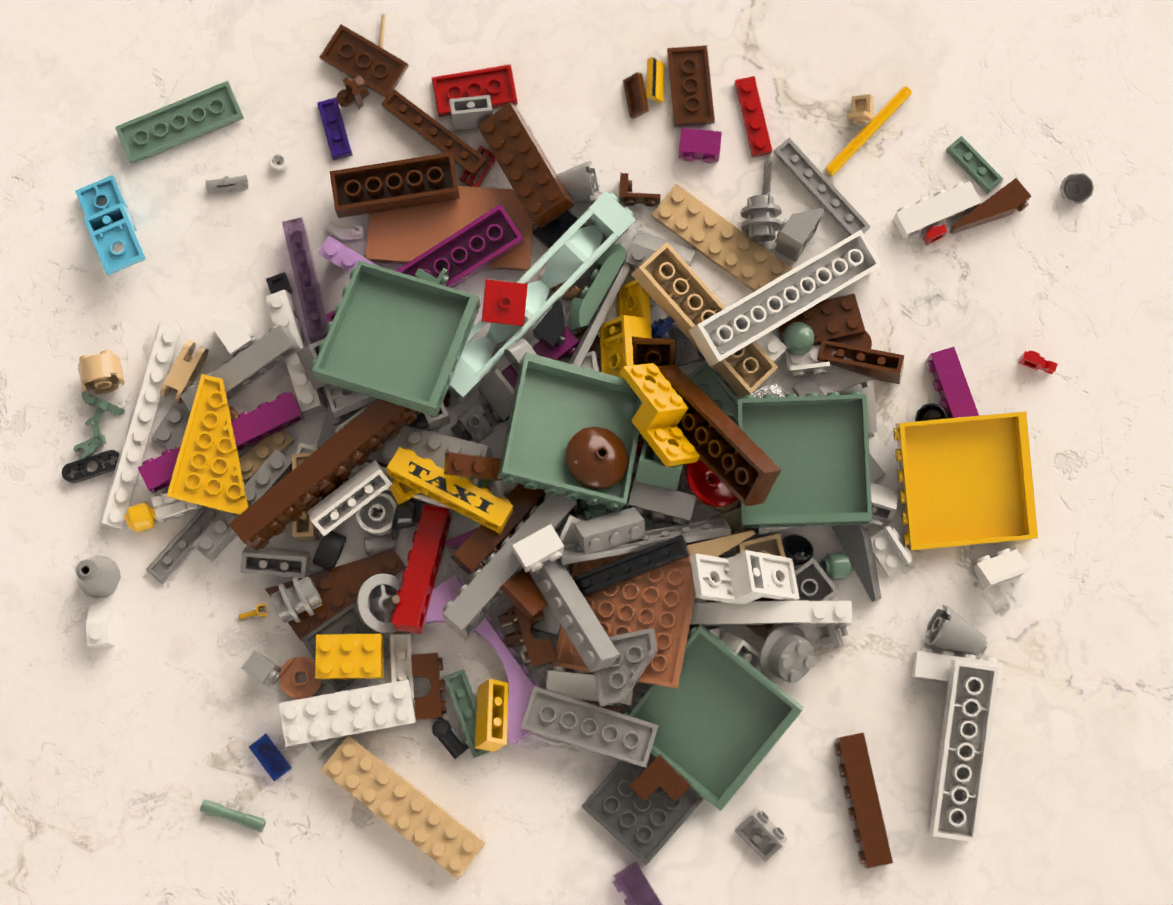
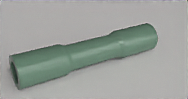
M204 799L200 808V812L218 818L221 817L260 832L263 831L266 824V819L238 812Z

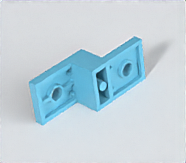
M113 175L75 190L86 216L83 220L105 273L108 276L146 260L135 233L137 229ZM100 198H107L106 205H97ZM119 243L123 244L124 249L120 253H115L113 250L114 246Z

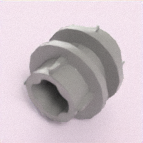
M769 195L749 197L747 199V206L743 207L740 211L741 216L748 219L742 222L741 230L749 233V240L759 243L774 240L776 238L775 231L779 230L782 223L781 220L775 218L781 215V207L775 205L774 198Z
M295 576L292 578L294 586L287 589L281 583L278 585L279 591L271 594L272 603L283 622L287 623L294 619L296 623L301 622L300 613L307 611L310 616L315 615L314 609L322 606V600L317 588L308 576L301 580Z

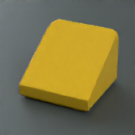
M397 480L392 481V485L389 486L399 505L420 493Z

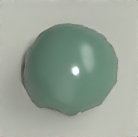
M793 322L786 327L783 333V342L788 347L787 351L795 356L805 355L810 352L814 344V333L810 326L803 322Z

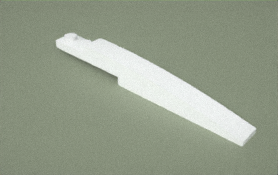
M752 601L746 605L727 602L694 603L690 626L852 623V601Z

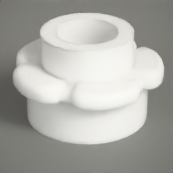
M281 153L273 154L269 160L270 168L277 173H280L282 170L285 171L289 166L288 157Z

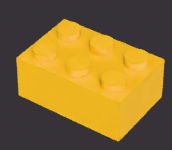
M382 634L316 635L315 678L318 680L384 679V636Z

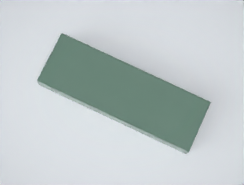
M963 136L959 137L946 149V152L987 194L1003 181L999 173Z

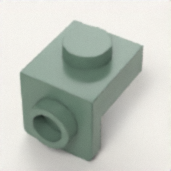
M420 268L415 273L417 278L443 286L447 284L450 278L447 276L449 272L445 268L442 269L438 278Z

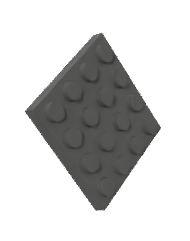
M651 753L647 762V766L656 759V757L653 756ZM621 760L581 807L647 866L703 801V798L689 787L674 801L659 786L644 801L629 785L645 767Z

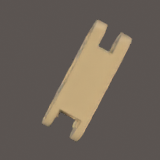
M190 340L182 347L160 391V394L164 397L168 396L172 390L177 392L175 402L179 404L183 402L181 395L186 392L189 386L193 385L209 352L207 348L201 346L192 358L196 343Z

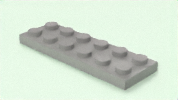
M534 686L521 728L646 768L659 725Z

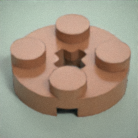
M295 657L283 665L280 671V684L282 690L288 696L294 699L313 697L318 693L323 680L315 678L316 661L309 657ZM305 672L306 682H300L298 684L296 682L298 680V677L296 675L298 673L303 674Z

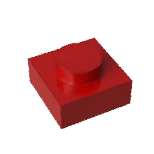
M944 224L940 226L933 225L926 229L922 239L927 246L943 238L948 230Z

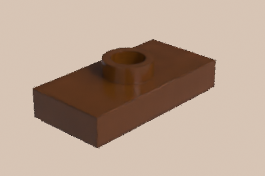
M637 72L623 80L630 118L634 119L649 111L642 73Z

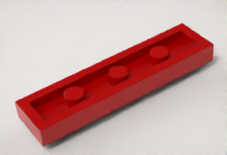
M755 76L736 79L735 87L752 157L772 154L773 150Z

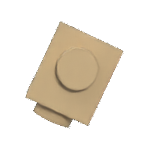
M873 95L851 96V112L847 113V118L855 124H864L867 120H873Z

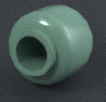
M844 552L828 553L820 562L821 568L830 580L847 579L851 571H853L850 559Z

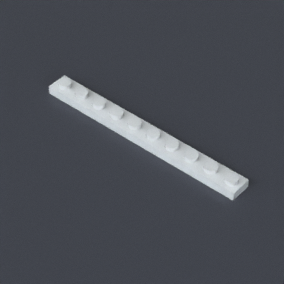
M158 324L103 508L100 524L122 529L125 519L124 514L127 513L139 472L138 467L141 465L160 400L161 387L166 379L180 330L163 324Z

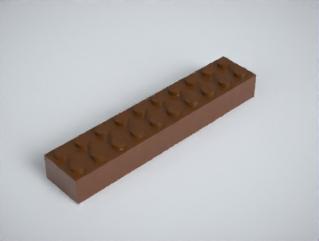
M380 399L375 400L229 523V526L245 545L256 551L265 548L273 536L280 535L286 529V525L291 521L298 520L302 516V512L305 509L316 505L319 501L318 498L324 493L328 494L331 492L337 482L349 477L352 473L351 471L357 465H363L368 460L370 454L381 450L384 447V443L389 438L396 437L401 432L400 429L406 424L413 423L419 411Z

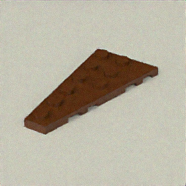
M392 549L334 567L332 571L324 570L308 575L317 588L322 600V606L314 609L315 615L310 616L305 611L299 614L301 622L296 623L293 619L288 623L300 641H302L303 637L353 602L356 603L360 587L368 578L377 574L395 576L405 569L406 566L395 550ZM293 581L283 583L287 589L294 586ZM276 585L265 590L272 597L271 594L279 591V587Z

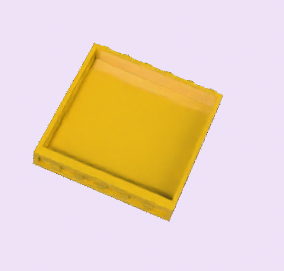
M1026 411L896 423V428H893L894 440L898 442V449H895L896 461H899L900 470H897L898 482L902 485V491H899V500L904 506V512H901V521L906 528V533H903L904 546H907L909 550L1038 538Z

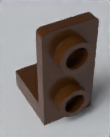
M620 173L619 203H623L626 206L644 204L648 207L660 204L661 194L632 193V180H628L629 173Z

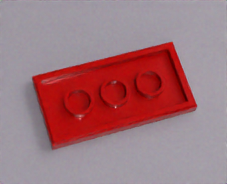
M511 64L432 77L438 117L450 116L449 99L490 95L492 108L504 107L509 102L512 105L518 104Z

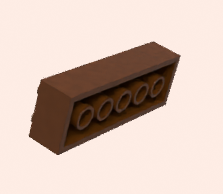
M509 102L477 125L533 223L542 229L575 206L525 119L515 106Z
M452 152L329 171L334 206L338 218L460 199Z

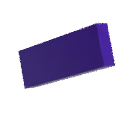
M337 98L317 102L332 159L336 160L351 156L352 151Z

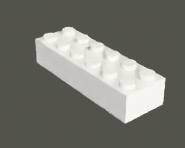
M410 679L279 703L286 747L417 722Z

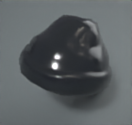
M791 534L782 541L785 557L792 558L794 567L811 560L814 549L810 541L805 537Z

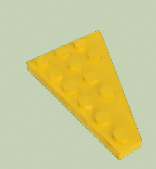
M201 374L167 497L240 515L249 506L224 381L220 378Z

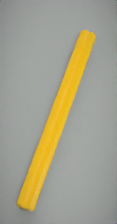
M903 86L873 117V120L826 166L825 171L830 176H834L911 96L912 91L907 86Z

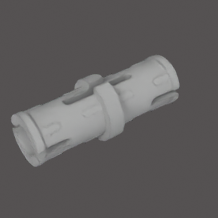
M247 175L230 178L224 176L222 179L205 181L207 193L217 191L231 192L232 189L249 187Z

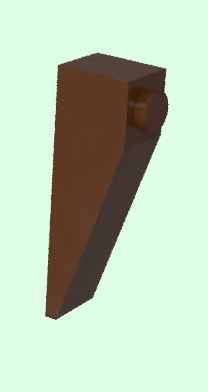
M1015 178L952 225L949 232L955 234L1012 215L1017 210L1020 213L1029 206L1028 201L1032 196L1020 181Z
M826 340L821 341L817 357L819 361L830 362L831 365L879 381L900 384L904 367V355Z

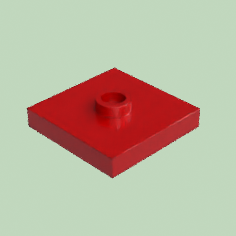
M486 279L481 322L523 327L528 284Z

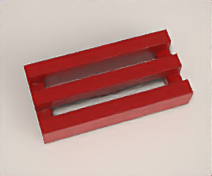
M481 145L477 152L483 153V157L486 159L488 157L491 159L475 184L473 181L477 174L475 176L471 175L467 180L466 178L470 173L466 170L463 172L460 181L470 187H480L496 161L493 153L488 149H484Z

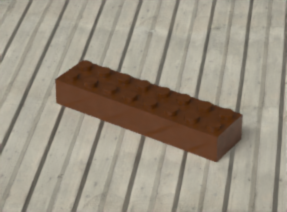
M676 364L658 366L659 371L671 383V386L688 406L677 427L683 432L690 444L694 446L700 455L699 459L746 507L763 504L782 469Z

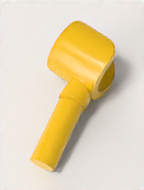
M259 604L255 610L239 614V619L252 616L266 617L268 612L264 614L258 612L259 608L266 607V604Z

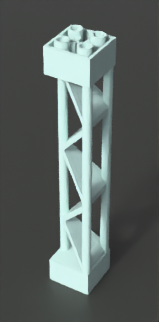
M605 191L516 282L526 284L548 261L542 279L528 284L523 327L491 323L487 336L470 341L487 323L481 322L480 319L472 327L448 387V390L460 402L505 355L504 350L519 341L589 267L634 223L636 219L633 217V212L627 207L623 208L618 203L619 199L613 193ZM587 220L592 223V226L580 228ZM604 235L607 240L600 246ZM566 281V282L546 301L550 288H552V287H554V286H556V285H558V284H560V283ZM510 338L491 358L495 345Z

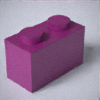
M681 128L678 158L688 162L694 160H703L705 163L719 162L722 131Z

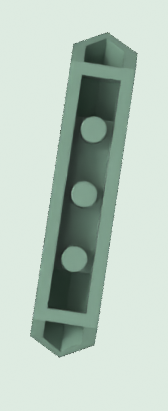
M620 243L609 247L594 262L597 269L595 268L589 277L592 280L589 286L585 285L579 295L582 299L573 298L569 309L570 331L582 330L590 323L627 257L625 248Z

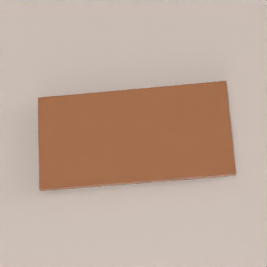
M458 186L460 199L369 213L365 258L376 262L408 263L501 204L523 237L524 243L485 268L528 271L531 260L533 222L514 189Z

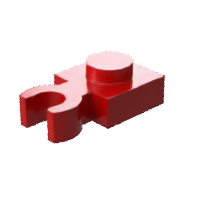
M1031 350L1025 351L1020 356L1018 362L1035 370L1041 369L1048 374H1053L1058 366V363L1047 361L1038 352Z

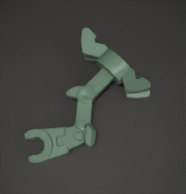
M82 392L85 404L97 406L93 418L88 419L85 423L87 426L92 425L94 437L77 444L73 448L74 451L84 449V454L79 459L90 457L97 451L101 443L106 444L105 435L102 434L99 425L104 411H109L111 415L117 416L124 413L125 409Z

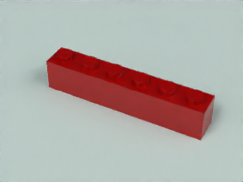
M424 504L421 511L418 529L414 531L412 537L413 547L407 555V569L402 573V588L397 592L400 601L391 614V622L396 630L422 634L452 520V514L448 508Z

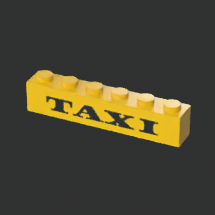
M399 447L387 466V476L501 534L513 513V505L508 499L492 495L490 490L473 485V482L463 477L461 479L457 476L444 475V468L436 466L428 458H420L411 449Z

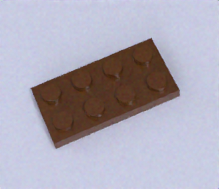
M340 24L319 57L322 61L352 79L360 75L369 89L384 98H387L395 89L409 67L407 62Z
M707 45L667 48L674 127L714 124L715 117Z
M855 293L823 300L778 327L783 344L784 330L793 322H803L811 327L814 333L813 345L821 344L822 340L834 341L865 334V327Z

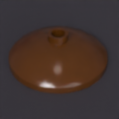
M602 427L582 429L571 438L565 452L567 468L573 478L587 488L595 490L610 488L617 484L627 471L628 453L621 439L608 429ZM598 451H602L604 457L600 456Z

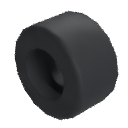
M330 531L323 536L314 555L313 564L332 571L343 551L347 537L334 531Z

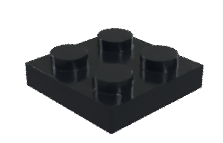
M566 211L542 229L538 226L532 234L550 249L578 218L569 211ZM583 224L580 228H584V227H588V226L585 225V224Z

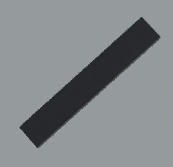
M681 534L572 577L582 595L586 597L688 557L690 553L685 538Z

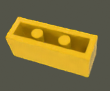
M488 679L477 687L475 748L495 752L507 744L509 683Z

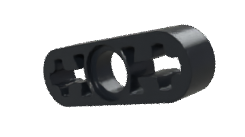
M108 450L68 463L62 468V477L69 483H77L114 471L118 459L115 460L114 465L110 462L104 463L105 468H103V463L100 459L102 458L106 462L111 460L110 456L112 455L115 458H119L120 453L115 450ZM91 461L98 463V468L94 472L87 470V465ZM80 465H82V470L84 471L85 475H83L82 472L75 473L74 478L68 475L69 473H71L70 469L78 471L81 470Z

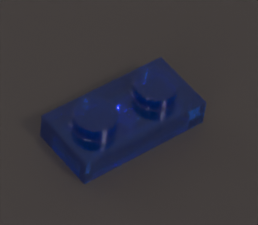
M669 316L653 321L651 324L652 338H663L675 321Z
M264 734L249 746L274 782L292 769V766L268 734Z

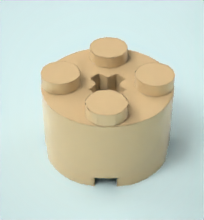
M104 350L100 354L92 356L83 355L79 358L78 370L84 392L90 393L89 390H95L96 394H104L119 389L118 385L120 383L124 385L121 361L117 355L113 354V351Z

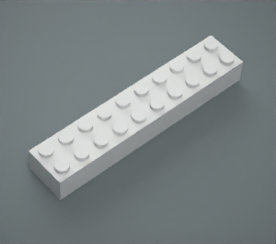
M862 230L704 320L691 328L689 332L711 367L879 268L882 264Z

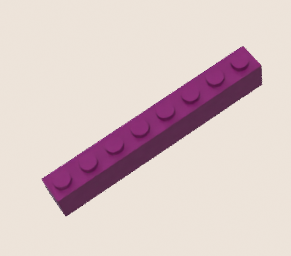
M292 392L281 393L276 397V400L270 403L263 402L257 406V409L251 412L245 411L232 421L237 451L305 419ZM180 447L174 450L168 449L161 453L162 456L156 459H147L142 463V466L138 467L151 493L170 486Z

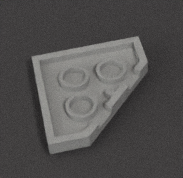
M653 628L609 637L620 656L610 667L594 671L600 706L624 702L658 651L655 630Z

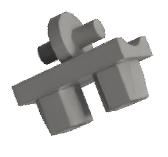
M815 624L817 628L827 626L829 634L820 636L822 647L837 648L844 646L841 634L842 636L848 635L846 627L852 624Z

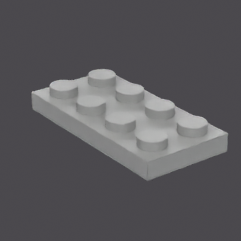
M172 404L151 437V440L166 449L174 450L180 447L190 413Z

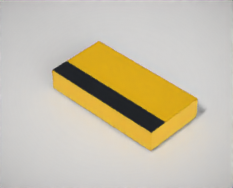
M652 57L647 59L646 97L661 103L664 102L665 64Z

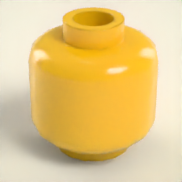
M146 502L130 506L127 509V514H124L129 529H133L137 533L153 528L155 526V519H157L154 507H150Z

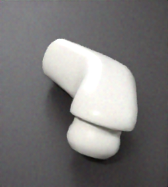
M329 222L325 227V230L340 242L359 240L364 236V229L360 225L342 228L333 222Z

